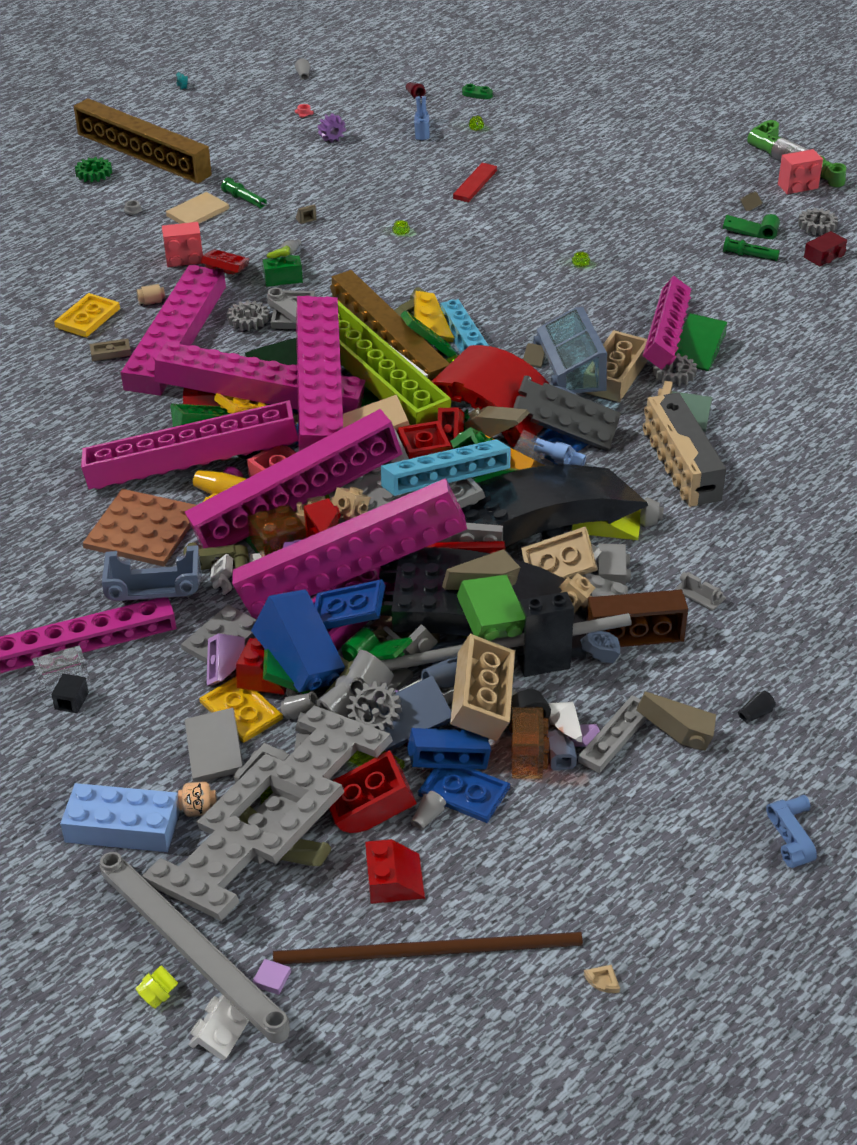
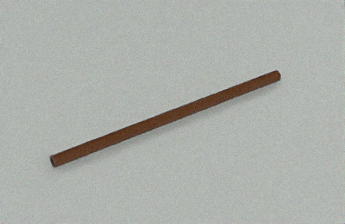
M582 932L278 950L273 951V962L285 965L582 946L583 939Z

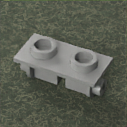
M683 572L680 576L682 583L675 588V590L682 589L684 596L712 611L726 600L723 592H721V588L715 587L706 581L701 584V579L694 576L691 572Z

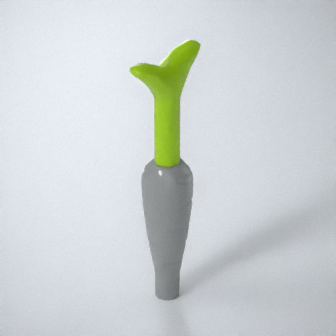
M296 239L283 242L281 248L268 253L267 258L286 257L294 254L301 245V240Z

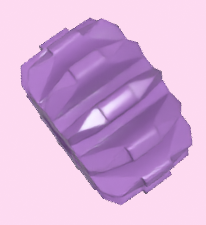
M331 113L330 116L325 115L324 120L320 119L322 124L317 125L318 133L324 141L329 140L332 143L334 139L339 141L338 137H344L342 132L346 131L344 127L345 122L339 115L335 116Z

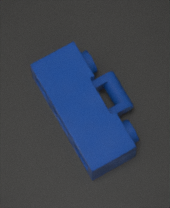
M411 728L408 753L412 767L487 770L491 747L487 737L468 730L458 732V730Z

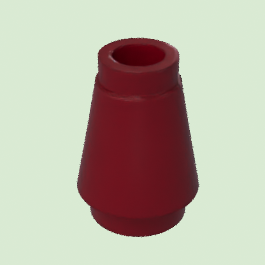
M407 83L406 90L414 99L418 96L421 99L425 95V87L422 84Z

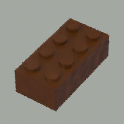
M682 589L588 597L586 621L630 614L631 625L603 630V632H609L617 637L620 647L684 642L688 606Z

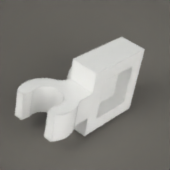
M227 553L211 566L210 581L213 583L215 590L221 586L223 595H226L232 589L228 579L233 573V558Z

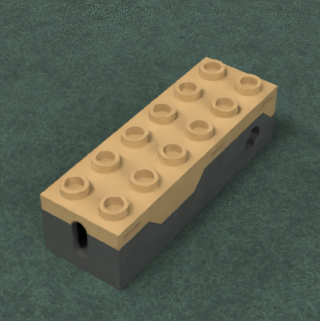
M680 393L648 397L647 406L644 408L646 419L645 423H643V432L645 436H649L651 447L656 448L658 459L660 461L663 460L666 473L671 474L673 485L679 488L681 499L686 500L689 507L722 501L726 467Z

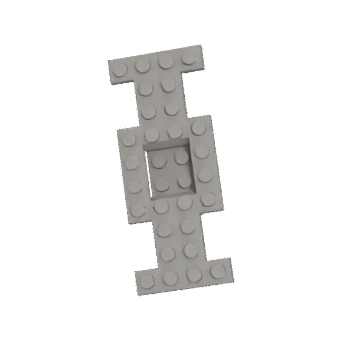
M314 705L298 721L301 729L312 732L285 761L264 754L197 821L199 829L211 835L180 866L159 858L142 877L153 888L222 921L240 902L237 894L224 888L251 860L261 864L266 859L276 864L344 793L342 784L329 779L357 750L377 758L392 743L391 734ZM271 786L273 793L255 810L257 813L252 814L248 818L249 825L240 821L239 816Z

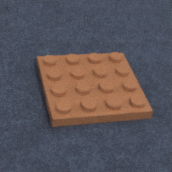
M121 489L83 541V548L103 553L117 551L120 557L165 566L191 527L185 511L196 505Z

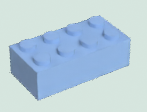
M75 783L60 823L64 842L168 852L180 814L177 792Z

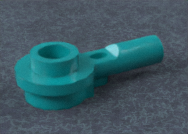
M178 72L176 74L177 86L180 87V90L187 89L188 77Z

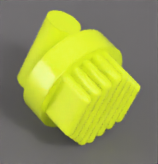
M161 965L152 975L148 973L136 987V990L151 1007L156 1009L171 996L169 993L179 983Z

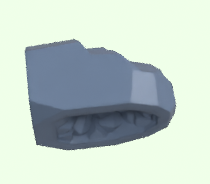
M592 632L581 639L582 649L589 652L591 657L598 659L599 662L614 663L620 655L618 638L609 632Z
M553 730L547 732L546 746L552 770L573 769L576 766L577 760L574 742L561 731Z

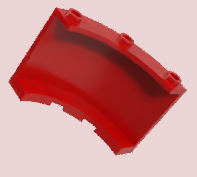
M486 345L468 346L431 381L448 395L452 401L460 403L466 401L471 404L472 408L476 409L479 407L480 410L487 406L513 408L517 396L525 397L518 393L524 376H530L532 382L543 385L544 382L549 384L525 360L508 351ZM526 416L518 425L501 433L510 446H526L544 427L530 422L531 417Z

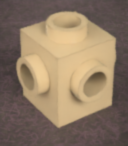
M337 487L332 503L334 506H338L342 518L350 520L368 511L371 497L362 494L363 490L356 487H350V489Z
M579 573L572 579L567 577L559 586L562 590L560 593H568L574 606V613L580 606L585 608L588 605V597H592L590 594L596 588L587 578Z

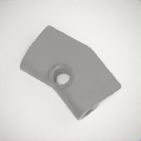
M360 650L349 668V673L337 679L335 687L317 700V706L348 718L350 713H348L346 706L351 704L349 696H357L356 688L362 691L364 683L368 687H372L374 681L377 682L378 687H381L383 683H386L388 687L394 674L373 654ZM362 702V703L359 705L360 707H362V704L365 703V704H367V705L369 706V704H368L367 702Z

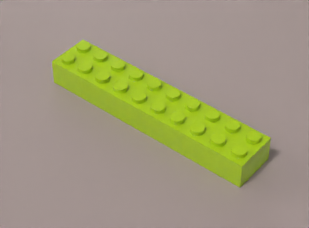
M338 301L341 365L353 376L365 380V387L379 400L397 395L409 425L438 421V408H451V398Z

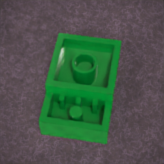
M690 313L679 336L681 339L677 344L678 350L675 356L680 353L681 357L687 355V359H693V363L697 364V369L709 371L726 336L728 322Z

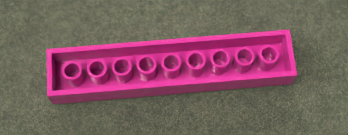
M189 265L122 369L121 378L124 391L159 396L163 394L168 384L154 382L155 359L166 341H175L187 346L192 345L226 288L223 269L216 268V270L198 265Z
M297 296L296 337L299 451L343 428L338 297Z
M166 341L155 359L154 382L218 393L266 404H276L290 400L292 409L298 410L297 365H285L277 361L260 360L257 357H244L236 353L228 354L216 349L199 348L196 345L187 346L175 341ZM341 375L342 408L344 414L361 407L365 380L356 376L347 377Z
M289 400L82 448L81 468L88 489H102L106 485L123 484L132 479H145L150 475H162L171 470H184L197 464L206 465L214 460H227L232 456L240 454L249 455L253 451L270 450L279 445H291L299 441L291 402Z
M379 409L185 511L200 545L203 548L233 545L297 511L296 504L298 502H302L303 505L307 503L308 498L325 496L335 491L337 487L340 488L402 455L392 422Z
M445 478L234 569L232 585L251 616L257 619L269 596L304 589L312 596L467 530L465 515Z

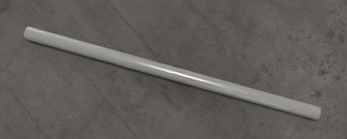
M630 614L574 623L573 636L631 625ZM524 633L515 637L496 638L491 640V642L507 648L523 646ZM462 645L380 661L390 671L439 662L458 657V652Z

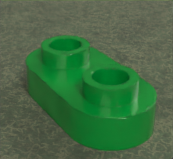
M466 84L462 87V95L478 99H490L493 97V90L488 86L481 87L474 84Z

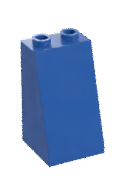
M298 590L268 597L251 632L265 650L269 649L294 682V687L299 693L331 686L340 677L345 666L307 590Z

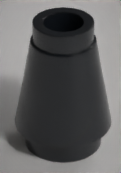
M765 690L756 692L738 711V715L745 723H749L771 713L776 706L775 700Z

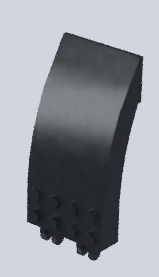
M559 464L521 469L479 482L477 484L482 488L485 498L479 500L476 504L467 505L461 509L465 515L466 523L503 526V541L505 547L524 538L567 525L595 521H607L610 524L647 507L648 503L609 468Z
M424 547L380 566L379 580H383L386 583H395L394 591L384 592L380 615L392 616L393 632L413 633L422 624L430 633L461 636L473 634L457 598L459 590H445L442 585L447 569L490 553L464 549ZM513 559L521 567L517 581L512 586L519 602L522 599L556 594L562 591L559 586L565 581L564 578L541 567ZM581 606L574 613L573 624L586 621V611H583ZM586 634L572 636L571 658H586V651L582 649L581 639Z

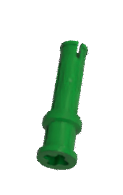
M230 177L225 178L221 184L223 192L231 193L234 198L240 197L259 209L266 206L261 202L267 204L265 198L244 188L243 184L235 183Z
M726 236L723 246L724 253L728 251L737 253L738 256L745 254L776 262L780 254V250L746 243L745 240H733Z

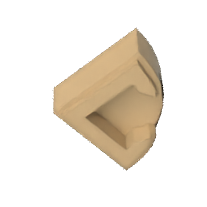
M612 965L584 970L586 980L594 988L607 993H620V987Z

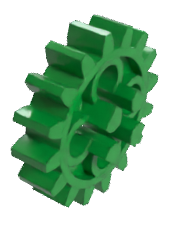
M89 157L88 160L82 159V162H77L75 166L76 177L79 180L83 179L84 182L88 180L91 183L94 180L100 182V179L106 180V177H110V174L113 173L111 162L108 159L104 160L103 157L97 159V157H94V159Z

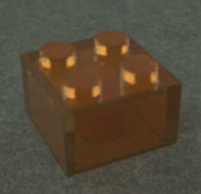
M290 505L279 506L275 509L247 516L249 538L262 557L282 549L284 542L306 539V527Z
M512 707V778L543 779V770H548V754H544L549 753V737L544 735L548 734V718H543V708Z

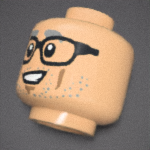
M208 782L185 783L182 790H178L179 810L184 811V814L188 817L203 816L217 802L216 790H211Z

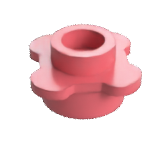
M300 104L297 107L298 109L295 110L299 117L314 114V111L310 109L308 104Z

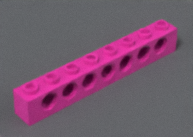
M674 275L661 290L643 352V357L661 370L666 365L670 366L676 358L677 344L681 339L679 336L683 331L681 328L685 323L684 318L687 315L686 310L691 299V288Z
M156 598L1 636L0 673L177 629L175 615L169 598Z

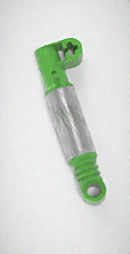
M767 120L752 129L747 137L748 144L769 153L771 157L781 161L784 154L809 150L779 137V123L775 120ZM820 155L823 158L820 177L826 179L831 187L844 186L846 182V166L842 163L833 164L826 161L825 157Z

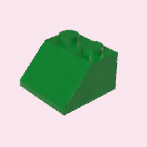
M299 255L262 259V270L266 287L303 283L302 264Z

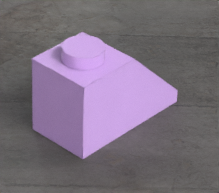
M219 633L208 638L207 686L223 681L236 669V663L245 648V637Z

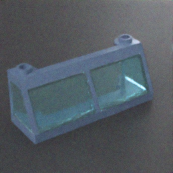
M575 307L537 328V336H534L533 341L534 344L542 346L554 373V375H551L552 386L564 387L574 393L607 390V351L583 307Z

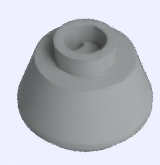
M645 498L644 500L647 501L648 506L641 509L640 524L643 527L657 525L658 520H663L664 508L659 507V502Z

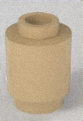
M159 284L137 289L139 304L151 305L162 303V299L165 298L164 288L160 287Z

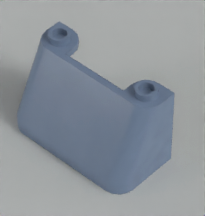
M198 545L187 546L185 555L183 557H176L177 566L132 570L130 560L122 561L118 557L117 551L105 552L102 576L104 595L112 601L193 595L198 590L202 580Z

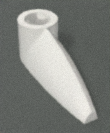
M548 703L551 708V715L548 719L549 725H555L561 732L582 743V733L574 703Z

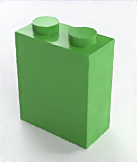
M507 575L463 580L461 582L457 598L473 635L491 641L496 638L515 637L522 634L525 626V616Z

